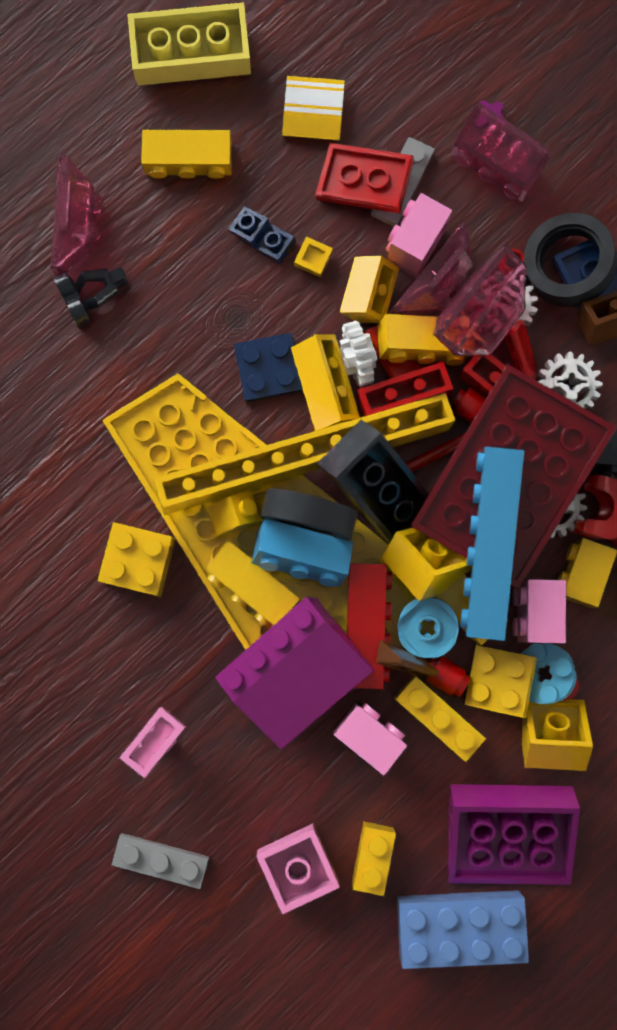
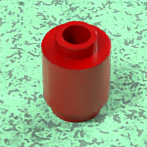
M470 387L467 392L461 389L452 402L456 406L453 412L471 424L486 398Z
M443 655L438 659L431 658L429 663L438 670V675L436 677L427 676L425 681L449 696L453 694L459 698L469 684L471 677L465 674V669Z

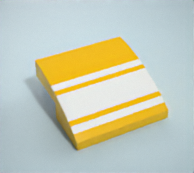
M287 76L282 136L340 140L345 80Z

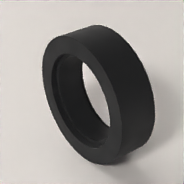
M565 213L548 219L533 232L525 248L524 266L530 283L534 287L533 289L541 298L554 305L573 307L582 305V302L597 298L608 288L616 273L617 254L612 235L601 221L583 213ZM568 236H581L591 240L598 247L600 257L595 270L586 279L574 284H559L545 276L542 271V261L546 251L553 243Z
M271 488L267 489L260 517L343 540H351L358 512L348 506L320 497Z

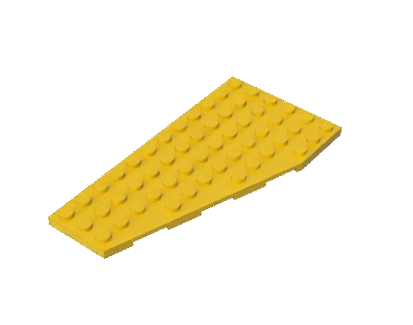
M176 374L102 421L246 650L274 625L272 624L269 628L265 627L254 618L258 613L249 605L244 609L230 598L234 592L228 587L224 586L220 590L207 579L211 573L205 568L228 540L252 559L257 532L261 524L237 532L216 536L207 507L225 498L164 515L155 488L154 478L263 447L266 444L219 408L180 374ZM303 475L238 493L242 494L273 488L304 493L336 502ZM356 519L352 538L347 540L353 542L350 563L386 564L382 556L389 544ZM387 565V571L392 572L390 567ZM278 570L267 571L300 598L297 604L305 597L318 598L347 635L348 576L339 587H327L321 585L319 581L312 579H297L289 573ZM393 572L392 589L386 590V602H391V621L385 620V633H390L391 644L403 647L398 637L397 625L399 616L404 607L417 598L411 594L409 589ZM424 619L420 622L423 626L420 632L423 635L427 632L433 635L436 632L433 628L436 623L433 620L427 622Z

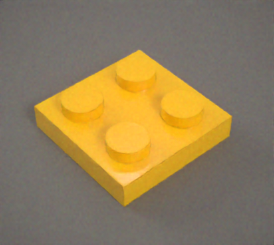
M476 645L470 674L471 679L468 684L464 705L526 718L537 657Z

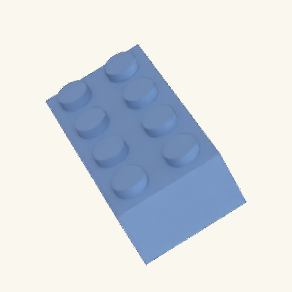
M518 890L396 896L399 956L402 969L529 963L525 898Z

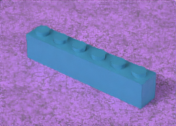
M484 447V453L477 454L476 471L482 472L481 483L474 484L473 503H478L477 516L471 515L470 534L475 535L474 547H468L467 565L472 566L471 578H465L463 593L464 597H469L468 609H462L460 623L461 628H466V637L505 641L524 450Z

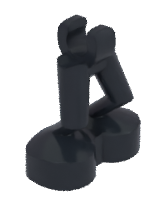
M107 268L81 271L76 283L66 272L53 277L78 329L90 325L89 310L100 307L119 294L118 288L127 284L126 274L122 268L114 269L111 272ZM86 282L104 283L105 287L95 296L85 301L80 298V292Z

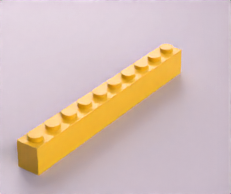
M443 393L154 478L163 514L168 515L319 470L321 468L317 463L360 420L381 432L392 447L449 431L456 420L447 395Z

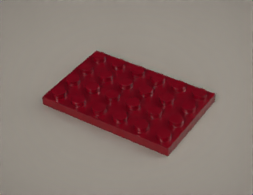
M507 364L411 526L467 558L468 547H474L475 535L470 534L471 515L477 516L478 503H473L474 484L481 483L482 473L476 471L477 454L484 453V447L524 450L511 585L519 589L617 427Z

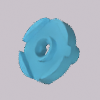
M434 597L422 601L414 599L408 603L400 613L397 625L398 637L403 647L412 655L424 658H437L446 654L454 646L459 631L458 620L454 610L445 601ZM425 619L427 622L433 620L436 623L433 627L436 632L433 635L428 632L423 635L420 632L423 627L420 623L422 620Z
M534 643L521 653L537 657L530 701L543 705L554 704L566 699L571 694L576 684L577 673L572 662L573 660L567 651L549 643ZM548 665L551 667L549 673L553 676L551 680L544 679L541 682L538 671L540 668L544 669Z

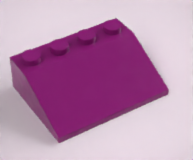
M305 597L215 678L231 700L280 749H284L375 670L318 598Z
M450 784L448 883L571 885L580 807L573 786Z

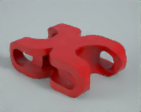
M603 475L587 476L584 490L596 496L599 502V511L593 519L584 521L577 519L574 533L594 540H610L617 547V479Z

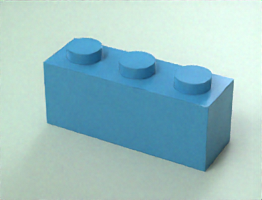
M265 518L257 532L251 563L259 565L267 571L278 570L289 573L297 579L308 578L319 581L321 585L327 587H339L349 574L353 542Z

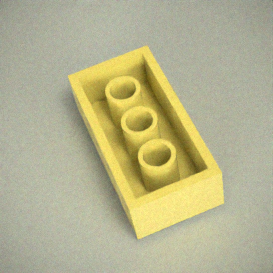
M244 2L127 14L132 69L137 86L251 75Z

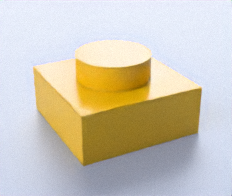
M306 236L294 261V266L321 278L333 248Z

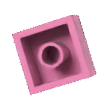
M420 193L416 201L411 199L402 216L404 218L400 226L396 224L387 241L389 243L386 251L389 254L387 260L398 266L403 272L417 279L446 231L452 210L423 193Z
M528 579L522 582L519 589L514 588L513 605L517 606V618H513L512 632L513 636H517V642L566 643V580Z
M355 702L333 730L334 736L384 776L407 747L402 740L405 735L390 722L385 726L380 723L378 718L381 715L365 702L362 706Z
M313 823L257 850L256 857L282 915L340 888L339 879Z

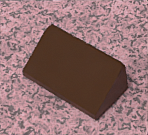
M382 640L379 641L376 663L411 675L435 677L438 675V670L425 658L414 656L403 647Z

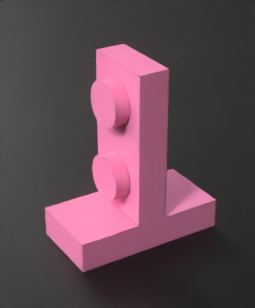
M160 707L120 759L145 778L161 757L177 742L176 738L186 726L163 707Z

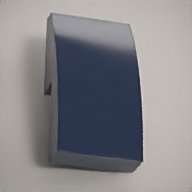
M246 206L243 207L228 229L241 241L281 265L296 243L294 236L270 224L268 218Z

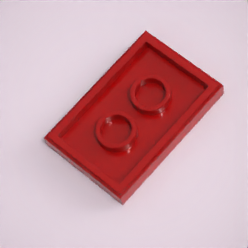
M330 143L315 197L318 201L400 214L415 161L414 156Z

